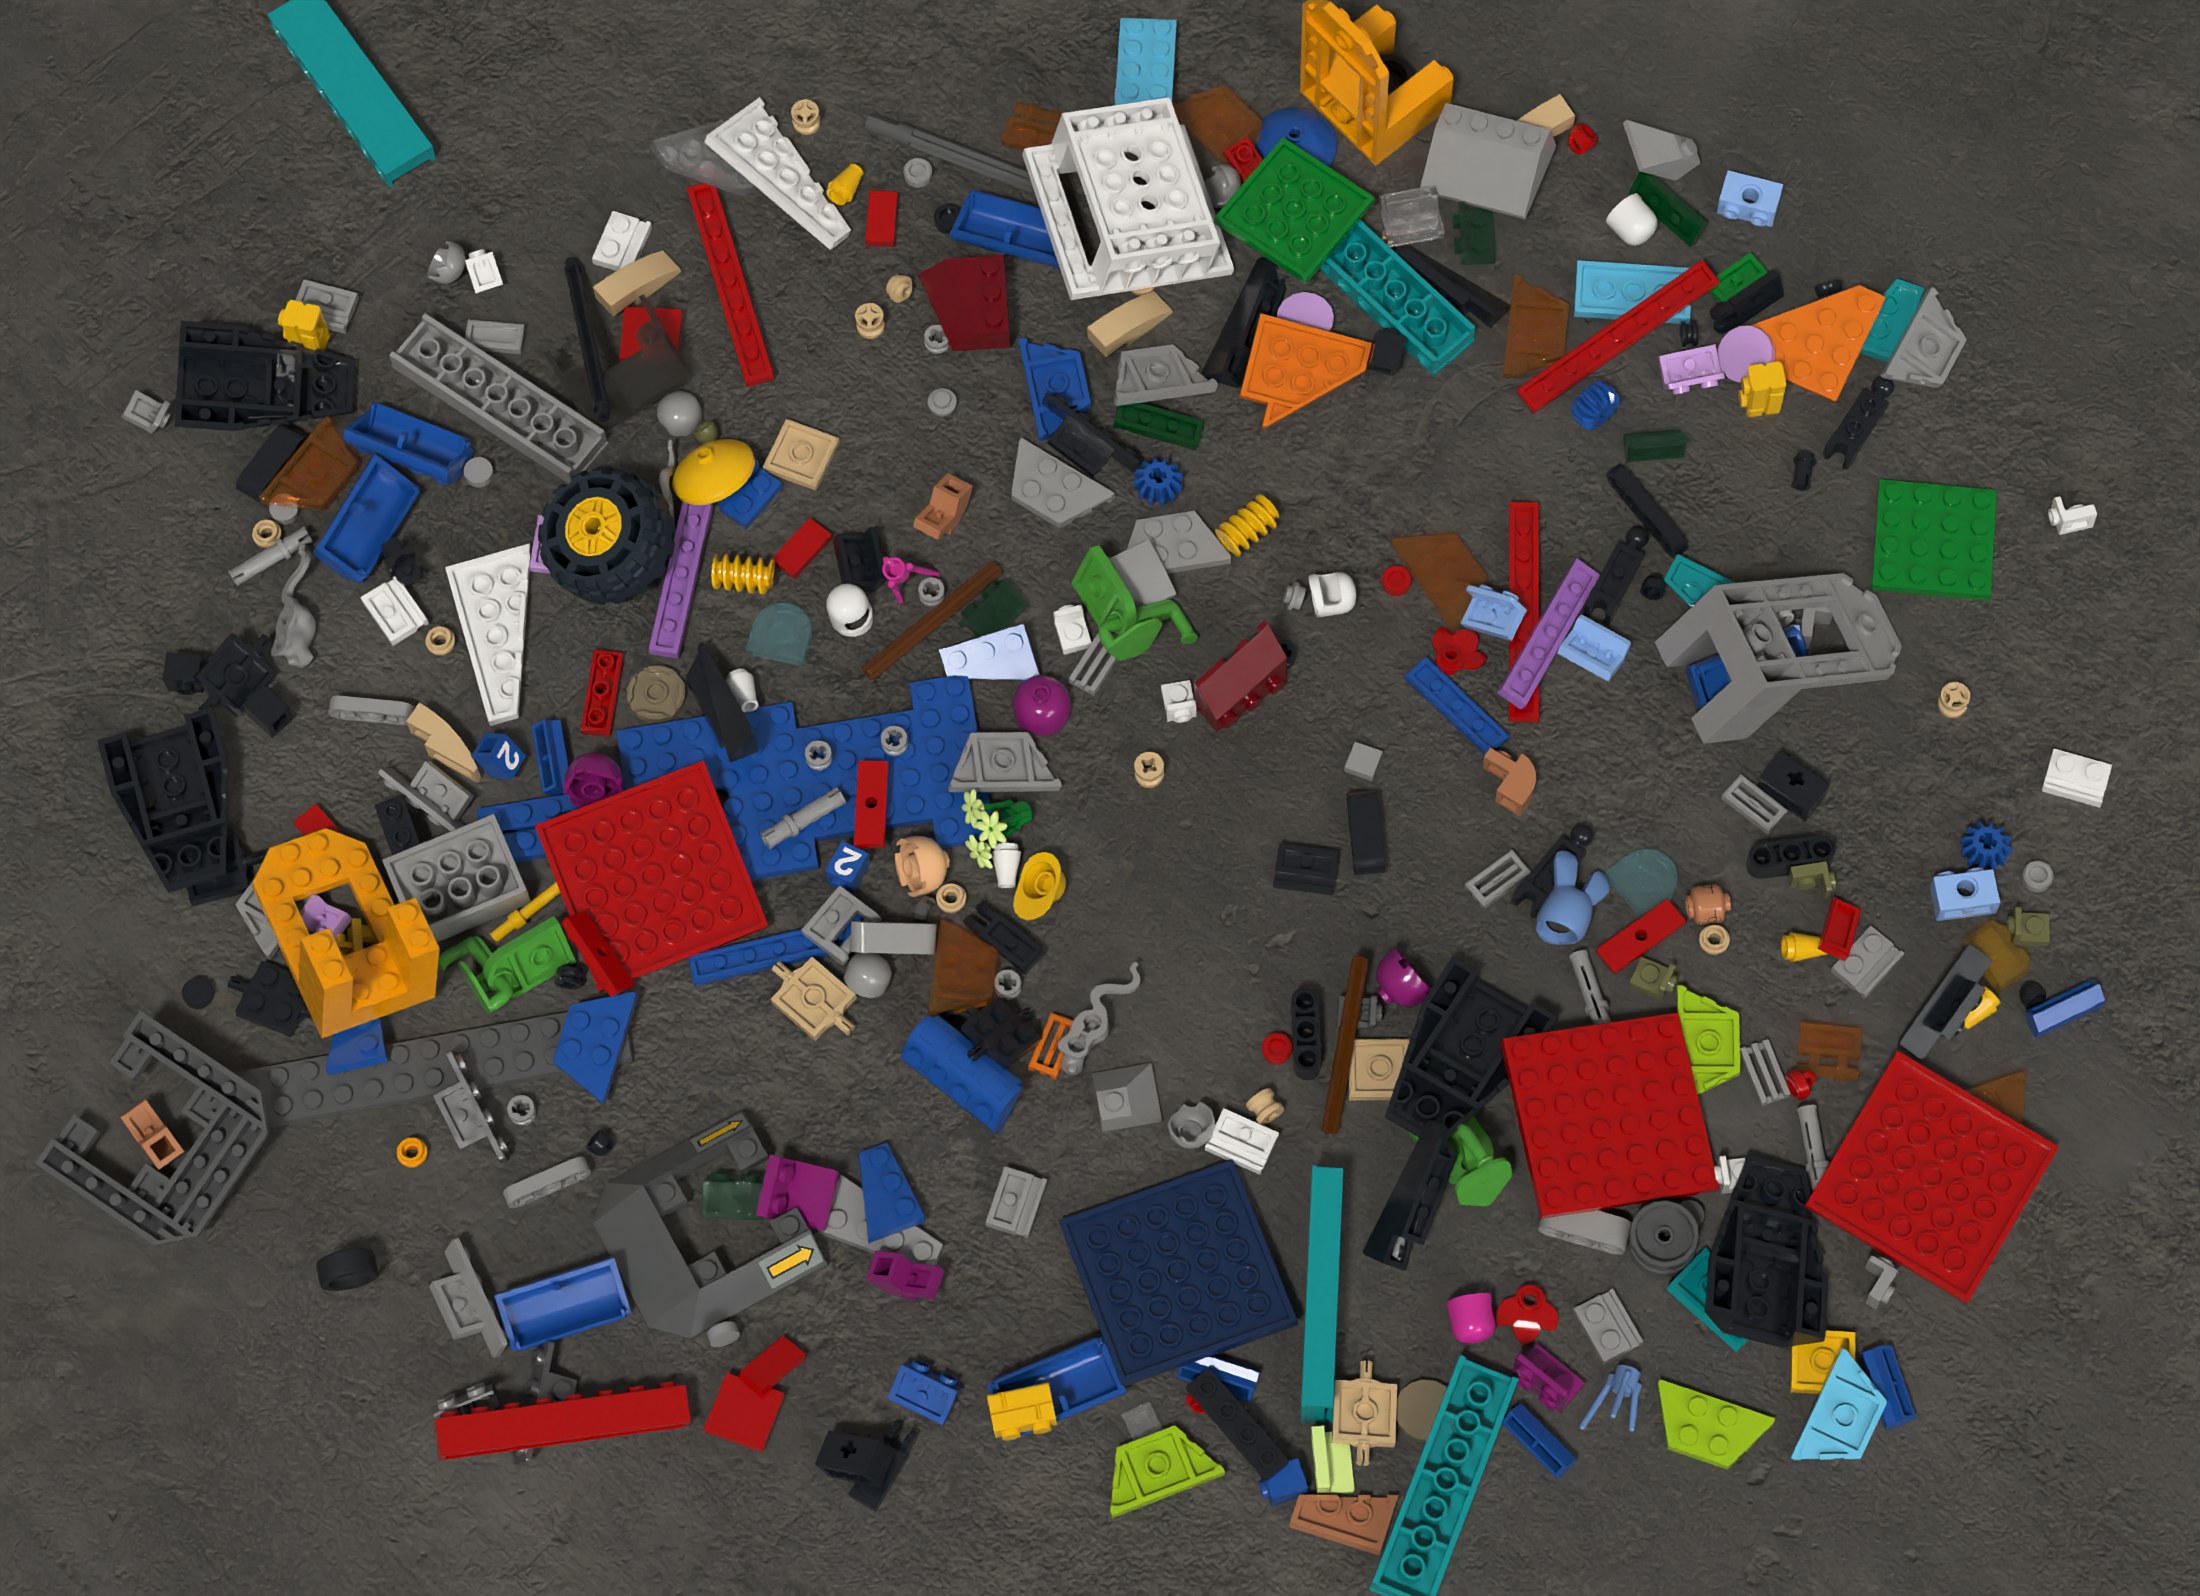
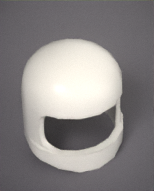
M1635 193L1622 200L1610 212L1606 223L1626 244L1637 246L1646 242L1655 233L1657 217L1643 202L1641 196Z
M1335 572L1325 575H1309V586L1317 618L1343 614L1353 609L1356 603V589L1352 578L1348 574Z
M850 583L841 584L829 593L826 607L830 622L836 631L844 636L856 637L866 633L871 628L873 610L865 592L860 587ZM867 609L869 610L867 621L861 627L855 630L846 629L845 624L859 620L865 615Z

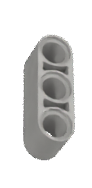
M851 921L850 952L936 954L937 924Z
M1596 1210L1540 1219L1538 1231L1544 1235L1610 1254L1623 1255L1627 1247L1632 1222L1625 1218Z

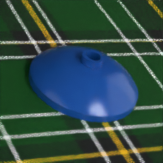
M1300 107L1283 108L1266 116L1255 129L1252 144L1262 159L1269 154L1282 137L1328 167H1331L1336 157L1337 139L1332 126L1324 117L1312 110ZM1297 134L1299 137L1292 138L1290 135Z

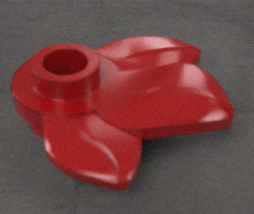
M1444 627L1437 629L1432 638V647L1437 652L1435 663L1444 674L1453 675L1461 669L1476 670L1483 666L1487 657L1481 652L1476 651L1479 642L1477 632L1471 629H1462L1452 634Z
M1526 1284L1517 1290L1515 1297L1501 1302L1496 1312L1495 1323L1498 1326L1513 1325L1516 1339L1526 1346L1537 1338L1541 1328L1555 1331L1558 1324V1315L1556 1309L1546 1302L1545 1293L1540 1287L1534 1284ZM1527 1296H1532L1536 1302L1533 1305H1528L1524 1299Z

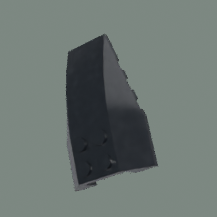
M181 321L175 427L238 431L279 425L281 423L352 414L354 359L321 349H316V351L303 347L301 343L294 341L288 343L275 339L274 335L264 332L263 334L249 331V328L241 325Z
M213 707L184 715L186 722L184 726L130 741L126 732L97 740L110 793L168 893L227 876L228 761Z
M1452 957L1421 1004L1385 1118L1417 1137H1420L1428 1120L1435 1121L1447 1126L1448 1131H1446L1445 1135L1448 1140L1458 1131V1125L1462 1123L1465 1125L1509 1084L1500 1044L1503 1038L1550 1032L1558 1020V1016L1534 1002H1531L1527 1009L1478 982V970Z
M1752 1155L1746 1156L1708 1259L1705 1313L1722 1333L1780 1348L1818 1343L1825 1340L1828 1280L1827 1275L1823 1274L1821 1264L1824 1259L1822 1249L1818 1248L1816 1238L1818 1232L1817 1224L1812 1218L1811 1211L1804 1207L1811 1196L1806 1169Z

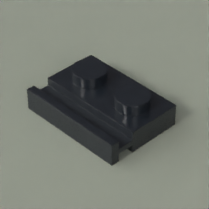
M1279 843L1273 888L1333 896L1339 851Z

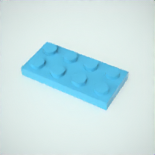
M1120 18L1115 105L1170 97L1172 102L1177 20Z
M1578 260L1574 317L1618 319L1689 268ZM1691 305L1665 323L1680 324V321H1685L1686 324H1689Z

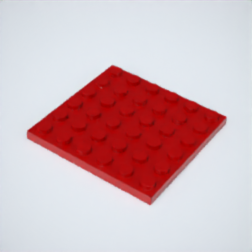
M704 760L535 825L569 916L582 911L587 912L632 980L769 928ZM589 967L598 992H605L600 985V980L591 967Z
M1678 1013L1503 1038L1500 1044L1540 1219L1712 1193L1720 1189L1715 1178L1714 1162Z
M1897 1051L1804 1207L1964 1304H1967L2059 1146Z

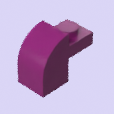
M875 1251L866 1280L879 1289L904 1299L917 1301L918 1297L935 1299L944 1270L939 1266L913 1263L900 1253Z

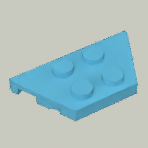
M1842 1347L1792 1450L1791 1459H1861L1887 1404L1886 1399L1849 1352Z

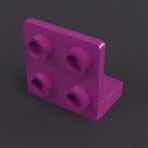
M770 1155L756 1216L775 1219L797 1207L807 1227L825 1231L839 1171Z
M1537 1343L1525 1357L1519 1353L1515 1358L1512 1374L1519 1378L1517 1384L1526 1391L1531 1389L1540 1396L1538 1398L1540 1403L1551 1411L1555 1409L1561 1414L1585 1386L1584 1381Z

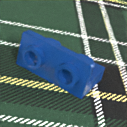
M755 459L754 470L747 482L732 495L717 501L719 511L747 530L783 488L782 482L760 468L758 460Z
M913 1359V1361L903 1363L887 1399L944 1425L957 1396L962 1393L964 1386L958 1384V1379L950 1374L941 1373L939 1375L929 1370L930 1365L923 1361Z

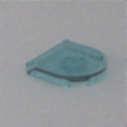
M776 603L764 608L754 620L746 647V654L804 666L812 637L808 616L802 609L789 603Z
M1652 849L1634 851L1605 872L1610 883L1640 918L1666 899L1670 900L1678 883L1677 869L1672 860L1662 852Z

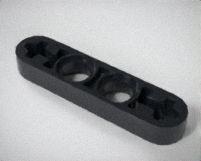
M1621 464L1606 472L1607 480L1614 491L1670 557L1675 558L1677 554L1681 555L1687 551L1688 547L1682 535Z

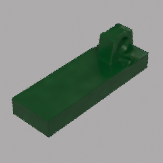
M1639 172L1628 192L1630 195L1638 193L1643 202L1654 212L1657 219L1689 247L1698 242L1709 222L1699 211H1694L1652 174Z
M1134 403L1117 406L1112 427L1196 451L1204 420L1144 403Z

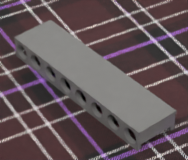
M426 313L421 317L422 322L396 352L392 351L389 355L392 368L568 484L572 481V476L584 470L587 471L609 444L603 429Z

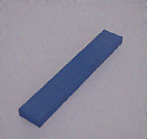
M859 915L852 921H862L864 918ZM851 922L833 942L836 946L840 947L850 936ZM802 929L709 950L690 957L688 960L694 986H699L772 969L774 965L777 966L776 963L778 961H781L784 965L809 960L811 957L815 959L828 956L829 954L802 935Z

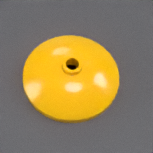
M718 439L704 443L688 453L677 466L672 479L673 490L681 501L691 505H706L725 499L739 490L750 478L755 466L754 454L747 444L739 440Z

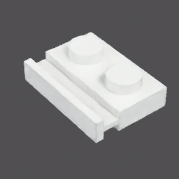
M612 211L592 257L593 264L618 271L622 267L638 260L652 230L651 222L647 221L645 223L638 218Z
M395 576L387 584L385 582L360 597L362 603L392 646L418 631L419 627L429 624L404 585L397 581Z
M2054 748L2042 791L2100 808L2112 765Z
M1223 1108L1212 1137L1205 1145V1151L1228 1161L1233 1159L1234 1164L1261 1175L1279 1138V1132Z

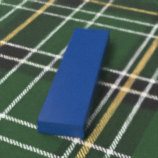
M1427 657L1405 675V680L1484 755L1490 748L1497 751L1509 740L1510 735Z

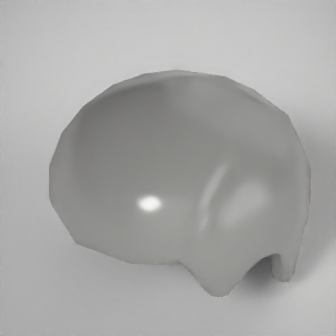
M1229 164L1213 167L1212 171L1216 172L1215 175L1205 180L1213 208H1223L1242 185L1239 173Z
M446 241L445 244L449 248H439L436 251L428 268V279L440 284H450L460 277L465 267V253L463 248L454 242Z
M675 390L666 394L657 405L658 420L672 436H687L702 423L703 411L698 400L689 392Z
M858 953L850 959L844 975V982L851 991L859 996L875 998L885 993L892 977V971L888 961L877 953Z
M1198 1102L1193 1107L1183 1104L1169 1119L1167 1126L1170 1138L1174 1143L1187 1149L1199 1148L1208 1143L1215 1129L1212 1109L1203 1102Z

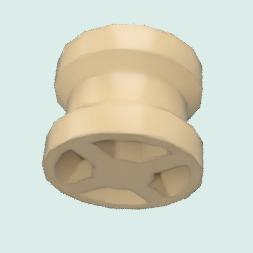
M804 99L799 100L793 105L791 116L796 132L802 135L815 133L821 124L819 108L816 103Z
M866 303L858 307L855 313L858 333L867 339L880 336L885 328L882 309L874 303Z
M1959 682L1946 684L1942 688L1938 699L1939 711L1948 718L1962 716L1966 712L1970 701L1968 688Z
M1144 752L1136 758L1134 770L1137 783L1145 788L1158 786L1164 778V762L1162 758L1154 752Z
M1271 1088L1258 1092L1246 1103L1248 1110L1256 1114L1258 1124L1263 1126L1278 1118L1285 1109L1280 1102H1276Z

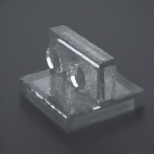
M1436 185L1379 195L1380 233L1382 240L1386 239L1388 248L1444 238V227L1438 209Z

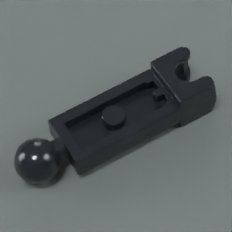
M1878 376L1871 384L1872 393L1865 389L1862 390L1844 420L1826 444L1823 451L1825 459H1830L1834 453L1839 452L1845 456V461L1842 465L1843 469L1848 470L1858 456V452L1888 408L1889 402L1883 398H1888L1893 393L1894 383L1892 380Z
M1633 527L1626 533L1627 545L1617 542L1584 604L1583 614L1585 616H1590L1594 609L1601 608L1605 611L1604 624H1611L1618 606L1644 559L1645 553L1638 551V549L1645 547L1649 537L1647 531L1642 527Z
M1576 825L1570 832V842L1562 836L1557 840L1530 875L1514 891L1511 897V902L1514 906H1518L1523 900H1531L1533 904L1530 917L1533 919L1537 918L1542 903L1555 886L1553 861L1556 853L1559 851L1570 852L1575 856L1579 865L1585 858V852L1579 848L1587 847L1594 839V833L1588 825Z

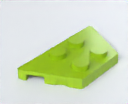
M1677 985V1013L1679 1014L1697 1094L1699 1095L1740 1075L1739 1013L1728 1007H1721L1715 1001L1705 996L1702 998L1688 991L1687 987Z
M1659 1379L1657 1388L1660 1395L1661 1413L1665 1426L1668 1450L1728 1470L1774 1424L1775 1418Z
M1175 1425L1116 1447L1110 1507L1111 1517L1115 1518L1224 1476L1225 1470L1220 1464H1216L1208 1457L1205 1451L1196 1443H1192L1186 1437V1434Z

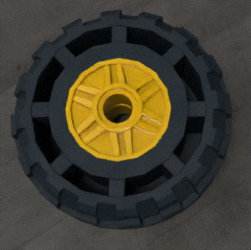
M597 467L592 469L590 473L584 470L572 476V481L569 484H561L553 492L556 496L551 504L546 503L542 512L544 522L543 525H539L538 541L542 544L540 556L543 565L550 571L549 575L561 587L573 595L594 604L605 605V603L610 602L620 604L632 600V596L635 594H644L652 588L650 583L656 577L661 579L667 570V567L664 565L668 557L672 558L675 543L672 541V536L675 535L676 531L675 521L668 510L670 506L666 499L649 482L623 468Z

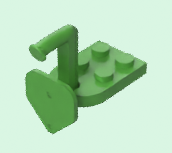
M1100 545L1089 549L1071 584L1099 626V638L1109 654L1122 661L1144 653L1150 648L1162 627L1161 621L1169 618L1172 619L1181 633V642L1183 644H1192L1197 641L1198 635L1194 633L1191 624L1176 602L1162 600L1135 608L1133 598L1124 580L1120 578L1111 560L1105 555Z
M552 916L501 946L494 953L490 951L480 937H468L439 955L438 970L445 972L449 964L469 953L483 972L475 977L463 960L459 961L458 964L474 997L486 1014L490 1015L508 1003L511 998L526 993L556 975L558 967L571 966L576 963V960L559 922ZM490 989L494 996L488 999L485 992Z
M1473 1116L1465 1125L1463 1123L1458 1125V1131L1447 1140L1449 1146L1454 1148L1457 1157L1448 1182L1456 1184L1455 1195L1459 1204L1488 1206L1492 1204L1512 1177V1169L1506 1158L1495 1159L1490 1138ZM1408 1132L1415 1143H1417L1419 1137Z

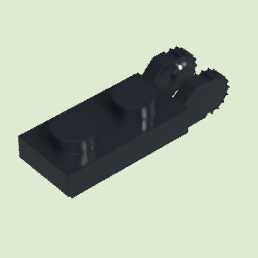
M1772 269L1729 298L1728 301L1719 302L1716 306H1713L1710 310V315L1715 320L1713 324L1714 331L1722 334L1738 325L1741 326L1781 299L1784 293L1779 274Z
M979 903L976 906L978 914L990 923L984 928L975 919L967 916L963 920L965 926L1026 975L1045 954V950L1000 913L996 914L986 905Z
M896 1421L890 1426L883 1439L885 1441L884 1445L894 1455L881 1487L855 1483L848 1493L850 1498L875 1512L908 1460L907 1455L918 1437V1434L911 1430L905 1437L899 1451L891 1447L901 1428V1424Z

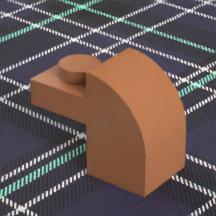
M947 473L934 486L930 504L915 518L913 527L937 540L945 533L950 535L960 522L967 508L973 486Z
M1490 748L1484 756L1483 769L1503 780L1497 789L1495 802L1521 817L1534 796L1536 784L1535 768L1524 754H1521L1519 759L1514 762L1512 757L1506 752L1500 750L1497 752Z
M143 1099L119 1116L157 1169H161L184 1152L146 1099Z

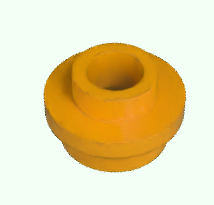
M409 1137L398 1145L396 1153L402 1165L414 1168L424 1163L428 1150L421 1139ZM416 1149L418 1153L415 1157L407 1156L410 1150Z

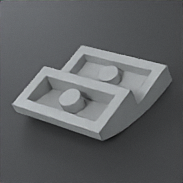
M1150 539L1109 558L1120 578L1124 580L1133 598L1135 608L1162 600H1169L1177 596Z

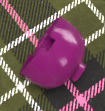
M1046 675L1032 676L1023 681L1016 689L1012 702L1014 718L1019 727L1033 732L1037 736L1052 735L1062 730L1072 712L1070 695L1064 684L1056 678Z
M598 753L583 754L577 757L567 768L563 792L565 795L567 793L570 797V802L574 806L581 808L623 792V774L617 762L611 757Z
M1395 947L1378 964L1376 979L1381 988L1377 992L1388 1005L1394 1001L1399 1006L1405 1008L1418 1006L1432 989L1427 981L1424 982L1422 980L1423 978L1417 969Z

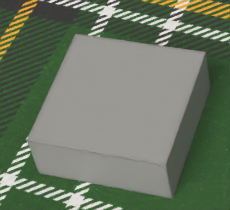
M1354 742L1344 772L1373 781L1383 756V751Z

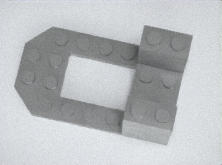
M1844 573L1715 585L1655 641L1666 667L1691 665L1718 654L1726 667L1732 681L1691 718L1703 744L1747 739L1801 689L1887 680L1893 675L1896 668L1894 662L1900 654L1902 645L1878 597L1868 589L1862 592L1852 585L1853 579ZM1828 606L1850 652L1796 657L1774 612Z

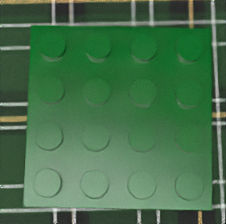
M1282 137L1214 217V224L1307 284L1375 203V197Z
M1879 479L1871 590L1990 601L1997 490Z

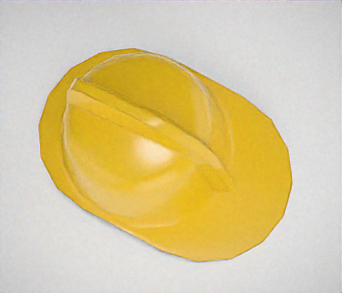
M1047 852L1037 853L1025 863L1013 902L1014 911L1019 918L1035 920L1041 917L1050 909L1052 903L1059 900L1066 888V879L1061 871L1059 860L1053 854Z

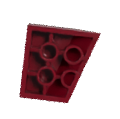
M1004 255L945 259L918 274L952 352L1010 348Z
M1265 620L1257 626L1260 632L1253 639L1247 641L1244 638L1236 645L1237 648L1229 660L1227 658L1219 660L1194 683L1196 709L1216 732L1223 727H1231L1239 719V715L1246 710L1252 711L1256 709L1264 697L1270 693L1272 695L1276 694L1285 686L1287 657Z

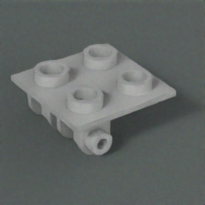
M480 1382L468 1387L467 1394L456 1398L455 1393L438 1399L437 1406L433 1407V1415L436 1417L444 1412L458 1411V1407H460L462 1415H466L463 1405L469 1404L472 1410L474 1409L473 1401H475L477 1408L490 1407V1411H495L494 1408L500 1406L496 1394H494L493 1385L485 1386L484 1382Z

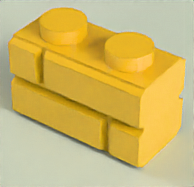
M290 300L286 308L281 309L278 317V325L283 327V338L287 339L288 343L294 341L303 344V347L315 351L316 349H321L325 351L330 334L320 306L308 303L304 305L303 302Z
M1780 361L1766 363V366L1763 364L1749 365L1746 377H1741L1742 390L1738 391L1739 405L1741 408L1745 407L1746 415L1749 417L1762 416L1763 413L1770 415L1780 412L1787 385L1783 365Z
M1049 1383L987 1395L996 1438L1002 1437L1004 1441L1014 1440L1021 1436V1432L1033 1430L1034 1434H1043L1051 1431V1426L1057 1425Z

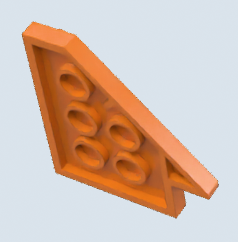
M1858 285L1750 326L1763 330L1772 339L1775 347L1774 362L1780 361L1783 365L1787 382L1837 403L1886 297Z
M1261 313L1239 398L1267 405L1261 429H1267L1363 374L1366 370L1372 343Z

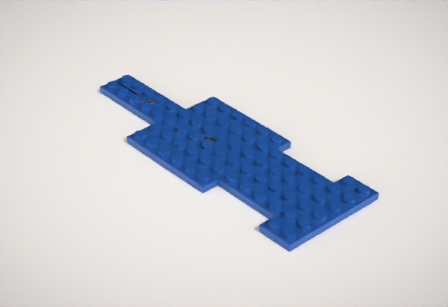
M953 675L909 683L914 710L798 729L796 727L792 702L758 707L753 712H743L754 731L758 752L732 763L729 761L726 748H720L704 716L617 730L624 779L623 791L704 760L714 788L726 791L729 796L722 808L750 880L817 870L819 866L815 842L854 835L858 761H888L886 830L933 822L935 840L942 849L966 845L965 841L969 840L970 835H973L979 843V837L983 831L973 828L971 822L970 824L965 822L967 812L961 808L963 804H966L964 800L965 792H948L950 781L969 734L978 733L968 676ZM890 726H899L907 734L908 747L903 754L898 756H890L882 749L881 734ZM891 736L888 745L893 743V746H898L901 737L896 739V736ZM817 740L824 741L830 746L833 757L830 766L821 771L810 768L805 757V749L808 744ZM816 751L813 752V760H815L816 758H820L823 760L824 751H822L821 753H817ZM835 787L839 789L846 804L799 831V835L793 838L791 836L778 843L772 849L767 848V845L761 839V832L782 821L781 817L786 814L790 816L827 794ZM976 792V800L981 799L983 804L990 803L988 792ZM564 794L477 809L478 820L492 814L495 815L514 862L518 863L547 858L537 830L534 828L535 825L579 809V807L574 806L570 802V797ZM869 804L867 807L874 808L876 804ZM986 810L985 812L991 817L992 811Z

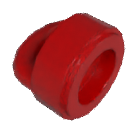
M1577 123L1570 130L1568 136L1570 149L1578 155L1591 150L1598 142L1596 134L1584 123Z
M1797 1069L1786 1073L1785 1081L1791 1095L1798 1101L1809 1097L1810 1088L1816 1081L1815 1073L1810 1070L1801 1073Z

